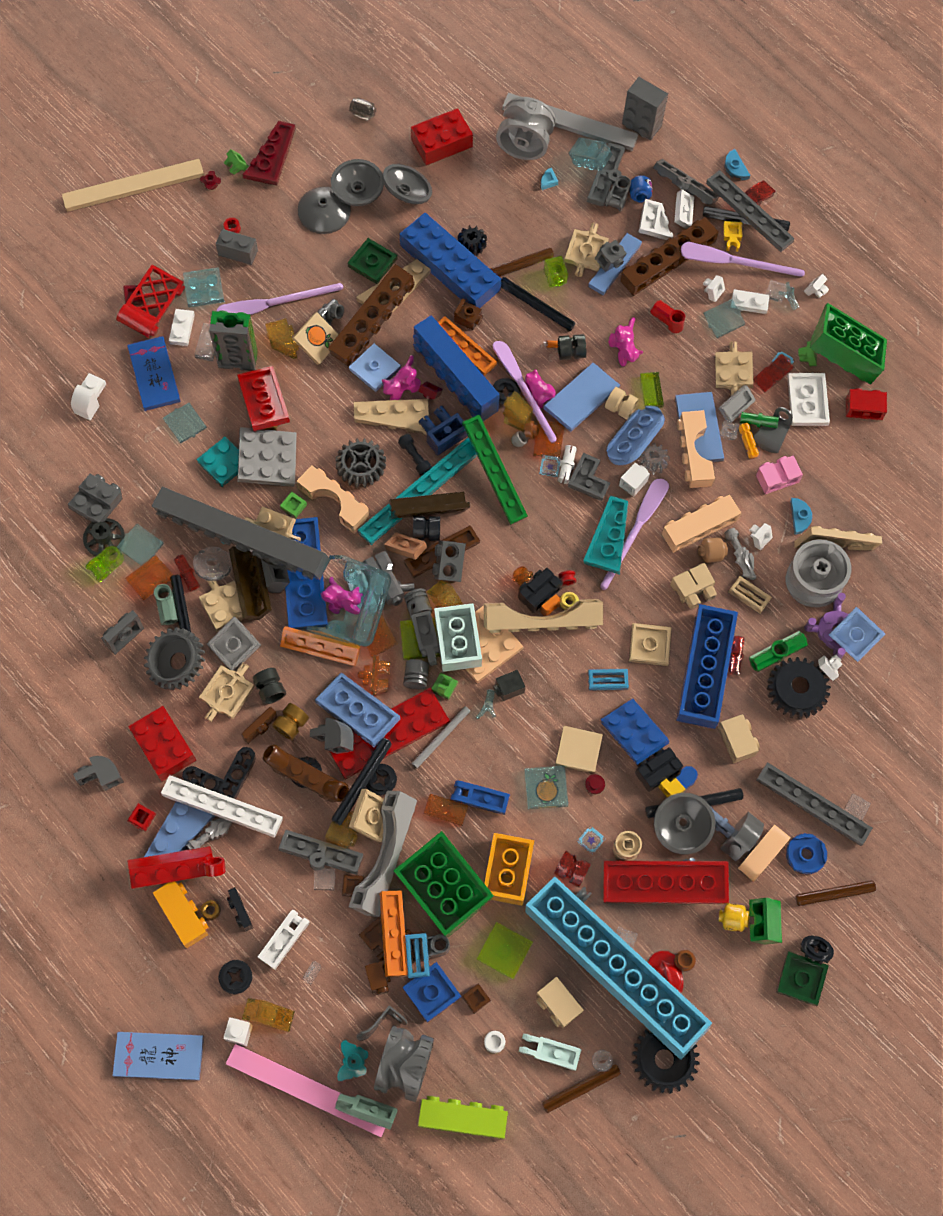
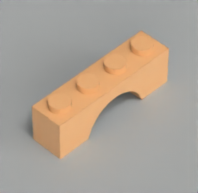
M704 410L682 412L680 419H677V428L681 430L680 447L684 449L682 462L686 464L687 469L685 470V480L689 482V488L711 487L715 480L713 463L702 458L697 453L694 445L698 438L704 436L707 428Z
M311 465L297 480L298 489L311 500L318 497H330L336 500L341 506L339 514L340 523L353 534L369 519L368 507L362 502H357L349 491L342 490L335 480L327 478L325 472L320 468L316 469Z

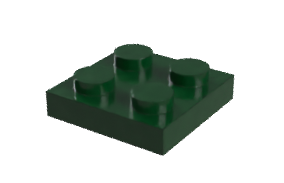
M367 238L348 261L347 265L350 269L378 284L398 258L397 254Z
M788 951L776 993L817 1007L829 965L824 963L820 965L817 961L812 962V959Z

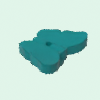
M346 1040L342 1041L341 1052L345 1058H343L344 1065L337 1074L338 1081L341 1082L353 1077L364 1076L367 1072L364 1060L368 1058V1051Z

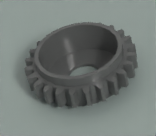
M175 627L174 630L168 628L167 633L161 631V636H155L154 643H149L151 647L146 649L148 656L144 657L148 663L144 664V667L149 669L146 671V674L150 675L149 679L155 682V685L161 686V688L174 691L175 688L181 690L182 685L188 687L189 681L195 682V675L200 676L198 671L204 668L201 666V662L205 661L201 655L205 654V651L200 649L203 647V644L198 642L200 639L194 636L195 634L184 628L179 629ZM176 653H183L186 657V663L181 669H174L171 666V659Z

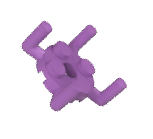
M844 593L838 594L833 602V611L827 612L821 618L818 625H816L815 618H810L804 627L807 632H817L820 640L827 647L833 649V656L837 655L840 659L846 651L829 634L833 631L832 627L838 626L849 615L841 611V604L846 598Z

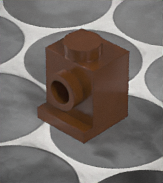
M462 298L454 312V322L474 330L476 325L479 326L482 322V309L467 303Z
M384 960L365 966L372 993L377 992V995L389 992L387 983L391 982L390 977H385V970H383L385 968Z

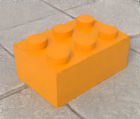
M498 833L493 834L484 883L494 895L491 900L523 906L534 840Z

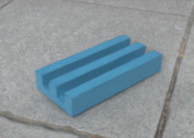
M628 669L588 670L589 690L629 689ZM593 675H624V677L593 678ZM624 682V684H593V683Z
M427 934L405 935L408 978L430 977ZM419 938H422L425 972H421ZM410 939H414L417 973H413Z

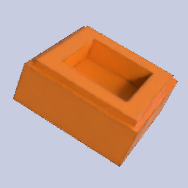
M557 594L541 606V614L543 616H548L560 606L561 599Z

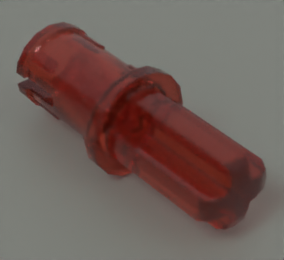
M183 554L177 555L174 561L180 571L179 575L184 579L190 592L197 590L200 584L194 575V569L190 568Z
M734 636L728 670L731 675H739L741 661L744 658L743 647L745 638L742 636Z

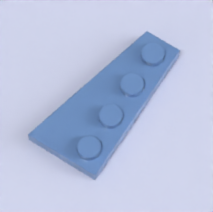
M176 801L144 857L184 851L189 843L188 841L196 835L198 836L206 824L213 820L215 815Z

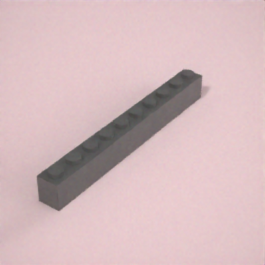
M163 486L152 504V507L157 511L156 515L166 519L169 517L178 525L186 524L189 529L195 532L203 531V534L209 538H220L222 543L229 546L232 543L236 545L237 549L243 552L251 551L254 556L263 559V557L268 558V561L274 565H285L287 570L294 573L299 571L310 580L313 577L320 580L331 560L322 551Z

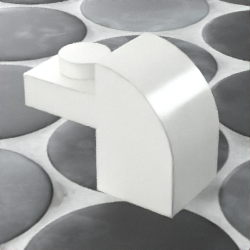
M89 373L81 386H76L71 400V407L75 414L88 420L92 419L100 406L97 398L106 386L105 380Z

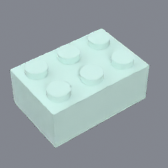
M474 603L434 608L442 672L482 667Z

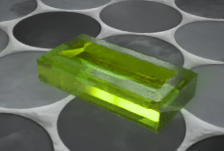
M659 372L640 373L644 406L662 408L664 402Z

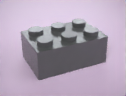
M638 77L627 91L622 124L626 128L639 133L642 137L652 140L662 127L669 93Z

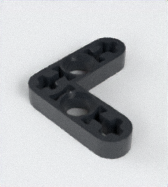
M250 747L241 748L224 779L194 766L185 768L182 777L184 781L198 785L199 781L192 778L189 781L187 776L195 772L196 777L201 779L198 786L205 788V782L212 779L216 784L213 789L209 790L225 795L224 790H229L231 785L228 781L230 780L238 786H232L231 791L233 794L228 795V797L236 799L255 763L256 755ZM249 753L251 759H246L244 766L247 768L245 769L241 766L244 760L242 755ZM235 770L243 772V776L238 780L232 778V773Z

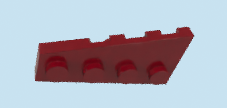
M282 121L277 122L267 137L268 140L259 149L256 158H253L250 162L248 170L244 171L243 179L278 185L296 130L295 124Z

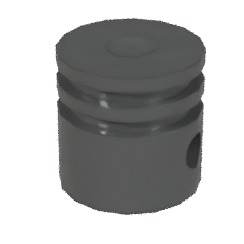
M415 589L404 595L410 617L413 614L429 610L432 614L433 610L426 594V589Z
M416 659L407 660L403 685L411 689H425L427 687L429 663Z

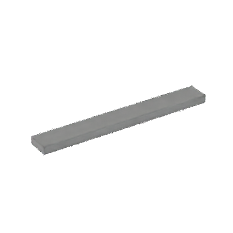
M508 93L502 106V110L505 109L506 104L511 99L521 96ZM549 106L556 117L555 127L605 143L610 142L620 145L627 150L633 151L638 139L637 133Z

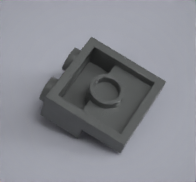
M89 474L79 485V492L68 503V508L93 523L104 522L122 501L121 489L115 483L111 485L106 483L105 479L99 474L95 476Z
M132 610L130 613L124 614L114 627L108 628L101 639L105 646L116 655L144 630V627L138 615Z

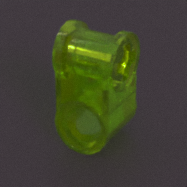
M108 546L99 555L91 559L85 567L87 570H91L98 582H101L123 563L124 555L117 547ZM112 553L118 554L116 559L109 560Z

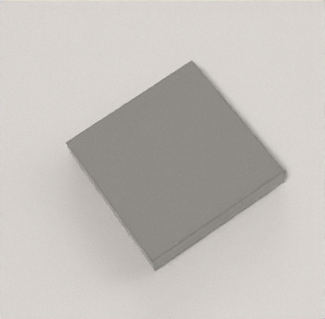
M233 617L207 643L228 669L236 671L242 662H245L261 646L257 639L236 617Z

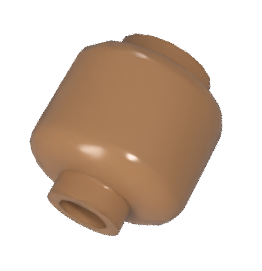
M705 538L701 545L698 546V555L706 563L722 562L728 554L727 544L721 538Z

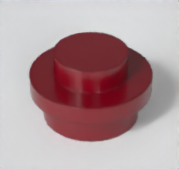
M592 774L586 779L585 788L591 794H600L605 788V780L598 774Z

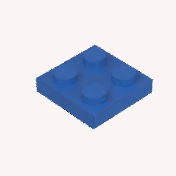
M437 962L429 967L430 977H415L402 987L427 1023L462 997Z

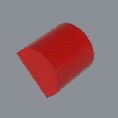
M138 803L127 821L139 830L146 832L156 813Z

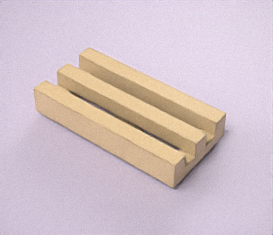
M739 576L728 592L759 614H761L772 598L741 576ZM741 583L743 586H745L746 588H748L749 590H751L752 592H754L755 594H757L758 596H760L761 598H763L765 601H762L761 599H759L758 597H756L753 593H751L750 591H747L746 589H744L743 587H741V586L738 585V584Z

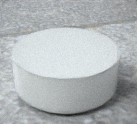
M491 1031L485 1036L484 1046L490 1053H499L505 1047V1037L498 1031Z

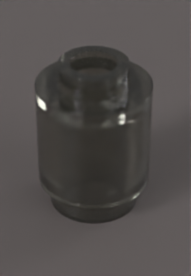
M353 98L349 111L355 116L370 120L375 116L376 108L372 102L361 98Z

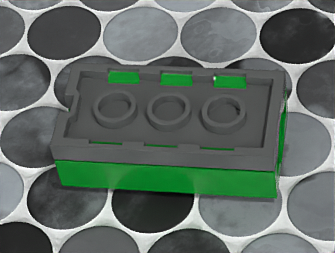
M223 310L212 311L209 333L218 368H240V370L254 371L258 350L250 314L244 312L230 313Z

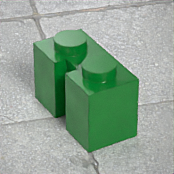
M767 897L750 899L749 914L751 917H754V924L750 925V941L764 945L782 943L781 901Z

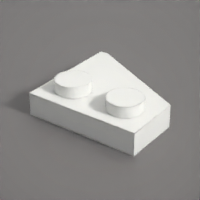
M645 199L639 233L664 240L673 238V233H670L668 228L669 222L664 214L665 210L662 203Z

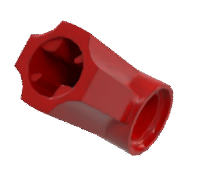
M661 300L653 305L650 314L668 325L670 332L680 333L684 329L686 316L683 311L674 310Z

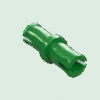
M742 412L740 423L757 425L759 428L765 426L777 429L779 417L763 415V413Z

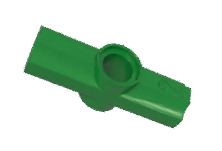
M798 631L782 640H777L771 646L750 656V665L758 673L775 663H780L786 657L807 647V638ZM774 649H780L783 654H777Z

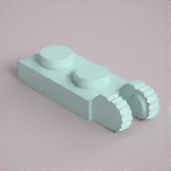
M523 1034L522 1039L525 1041L538 1043L537 1050L519 1047L518 1052L576 1071L581 1053L580 1048L541 1036L538 1038Z

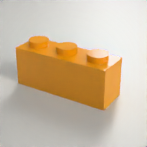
M176 881L169 882L154 891L153 894L183 945L189 948L209 935L206 931L209 927L203 917L199 919L195 912L198 911V908L193 900H187L185 894L188 892L182 882L179 884Z

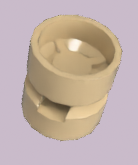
M615 387L606 401L605 408L613 413L617 411L619 416L628 420L635 411L639 399L631 394L626 395L624 390Z
M632 831L620 833L613 845L614 857L618 861H634L642 848L640 837Z

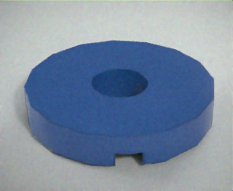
M803 833L795 836L789 842L786 848V859L794 871L800 874L811 875L823 868L827 861V849L825 844L816 836ZM803 849L811 851V859H805L802 856L801 852Z

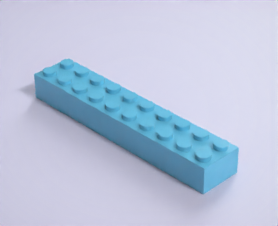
M556 877L549 881L526 904L525 913L680 1060L710 1029L712 1022Z

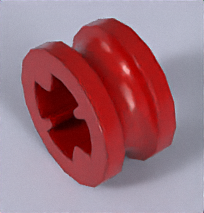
M230 217L225 220V230L234 233L240 232L241 227L236 218ZM233 224H235V228L231 227V229H229V225L233 226Z
M563 571L558 574V578L563 583L562 586L573 585L577 582L576 578H574L576 575L575 571Z

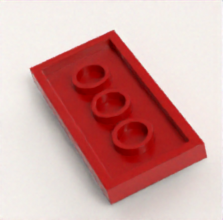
M273 366L237 374L253 431L290 423Z

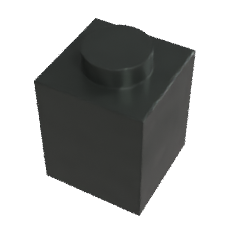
M518 670L496 678L495 686H493L497 697L501 696L502 701L525 693L526 688Z

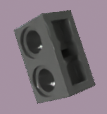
M439 540V543L435 546V556H437V559L432 568V574L435 575L434 579L461 582L465 543ZM448 546H451L453 549V554L450 557L445 553ZM448 565L451 572L445 576L443 568Z

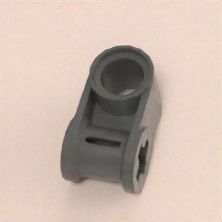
M622 175L616 178L606 198V207L611 206L622 212L629 195L631 185L629 177Z
M442 934L427 937L429 959L444 956L449 952L450 943L447 937ZM419 938V946L421 948L420 961L423 962L422 938ZM413 939L410 940L414 954V958L412 960L414 963H416L415 944ZM437 941H445L446 947L443 950H437L435 948Z

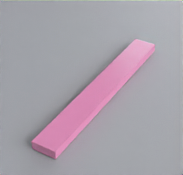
M237 1044L234 1045L226 1065L382 1137L385 1131L384 1127L335 1109L340 1095L339 1092Z

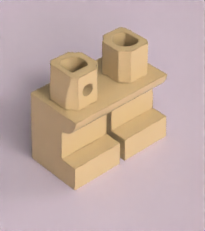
M705 563L690 569L689 572L686 571L673 577L670 584L673 590L677 591L681 602H686L690 609H694L701 604L698 598L699 595L703 594L706 601L714 599L717 595L713 587L715 581Z

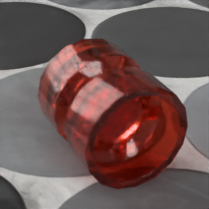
M565 851L554 871V875L563 880L568 878L569 883L579 888L591 864L583 859L576 860V855Z

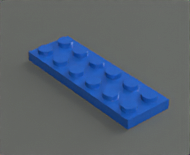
M318 517L296 519L292 535L301 538V541L298 542L321 551ZM287 570L290 581L285 587L288 626L298 630L328 627L326 601L321 597V593L325 591L323 575L320 580L314 577L310 580L299 571L294 573Z

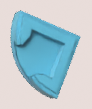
M552 168L547 169L541 178L542 190L558 185V179Z

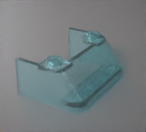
M330 555L329 558L332 561L345 565L343 572L345 581L354 585L353 589L359 587V593H363L361 603L357 605L360 613L355 615L346 611L343 622L332 620L327 624L326 629L307 626V630L358 646H369L374 640L391 584V577L386 571L347 556Z

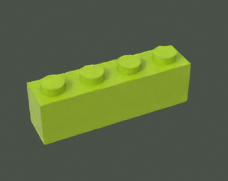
M427 1096V1099H422L418 1127L505 1139L508 1111H503V1106L491 1105V1109L482 1108V1103L470 1102L468 1106L461 1105V1100L448 1099V1103L440 1102V1097Z

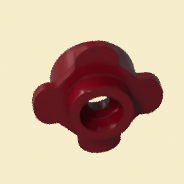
M209 171L208 174L200 177V182L204 183L206 189L213 190L221 183V179L215 175L214 171Z

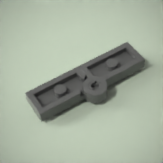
M608 143L587 197V202L604 207L611 186L614 185L617 177L622 176L618 168L624 155L625 147Z
M664 159L657 161L653 167L659 175L668 177L677 187L701 198V202L711 205L717 202L720 197L714 191Z
M285 830L279 845V851L309 860L310 867L317 871L322 870L326 865L357 875L363 859V853L289 830Z

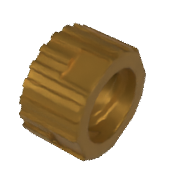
M207 900L201 906V913L206 919L214 920L220 914V907L216 901ZM209 906L215 907V912L212 915L206 913V909Z

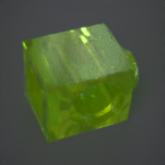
M562 256L544 260L543 270L549 287H560L566 284L568 272Z

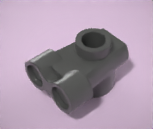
M332 299L317 312L331 326L334 318H342L344 307L337 300Z

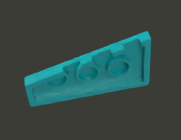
M610 496L583 560L584 564L620 575L629 505L627 500Z

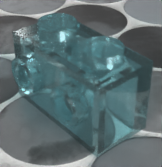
M581 137L578 138L568 153L573 164L577 167L582 166L590 170L602 171L613 155L605 142Z

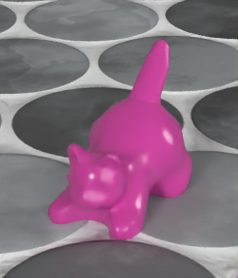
M634 317L629 320L628 326L618 325L615 333H611L609 336V346L611 348H618V361L623 367L627 361L635 362L639 355L643 353V351L636 349L634 346Z
M413 355L409 356L406 365L398 371L393 379H382L383 393L391 395L390 401L399 400L405 390H410L412 393L419 390L421 381L416 377V369L412 367L414 362Z
M537 370L526 374L524 382L541 409L545 402L557 395L552 385L542 380Z
M329 577L330 586L321 593L322 599L329 602V610L334 614H339L340 610L344 608L352 614H359L360 609L357 605L361 603V597L363 596V593H359V587L354 588L352 591H346L335 582L333 577Z

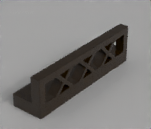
M464 491L389 500L391 519L464 512L470 508V502L465 500Z
M232 546L229 549L243 619L260 620L272 611L261 559L253 554L250 556V551L248 550L243 552L237 549L236 546Z

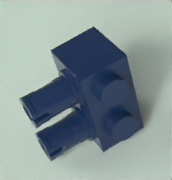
M440 406V410L437 408L434 411V415L441 421V424L438 426L434 425L428 415L424 416L425 420L421 418L418 422L426 431L427 443L437 456L467 437V433L462 425L463 419L458 413L451 417L444 406Z

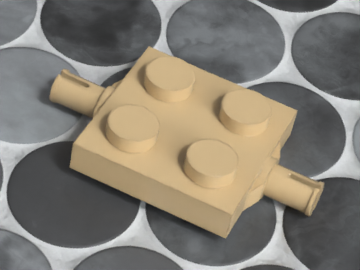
M591 223L589 231L574 229L564 262L577 266L575 272L577 277L578 274L579 277H582L584 268L595 271L600 269V265L594 258L601 246L608 242L609 238L602 237L596 233L597 223L595 227L594 223Z
M733 341L729 343V352H715L716 388L731 390V396L743 385L753 388L752 352L737 351L736 341H734V348Z
M261 507L256 520L248 517L245 518L246 521L292 540L301 541L300 537L292 535V529L296 522V519Z
M214 577L209 578L207 582L212 590L199 596V600L217 632L233 617H236L241 622L243 616L235 581L224 586H218Z
M242 662L237 671L229 670L222 665L199 696V699L211 708L204 717L205 719L212 722L217 713L225 714L234 719L255 688V685L247 681L243 676L249 668L247 664Z

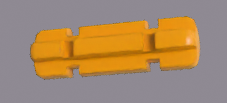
M749 424L739 425V431L742 434L741 437L745 449L748 451V457L750 459L758 457L759 452L755 448L756 444L752 432H750Z

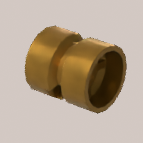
M288 703L282 711L283 716H278L272 726L282 736L292 741L299 733L298 728L306 724L309 716L298 706Z

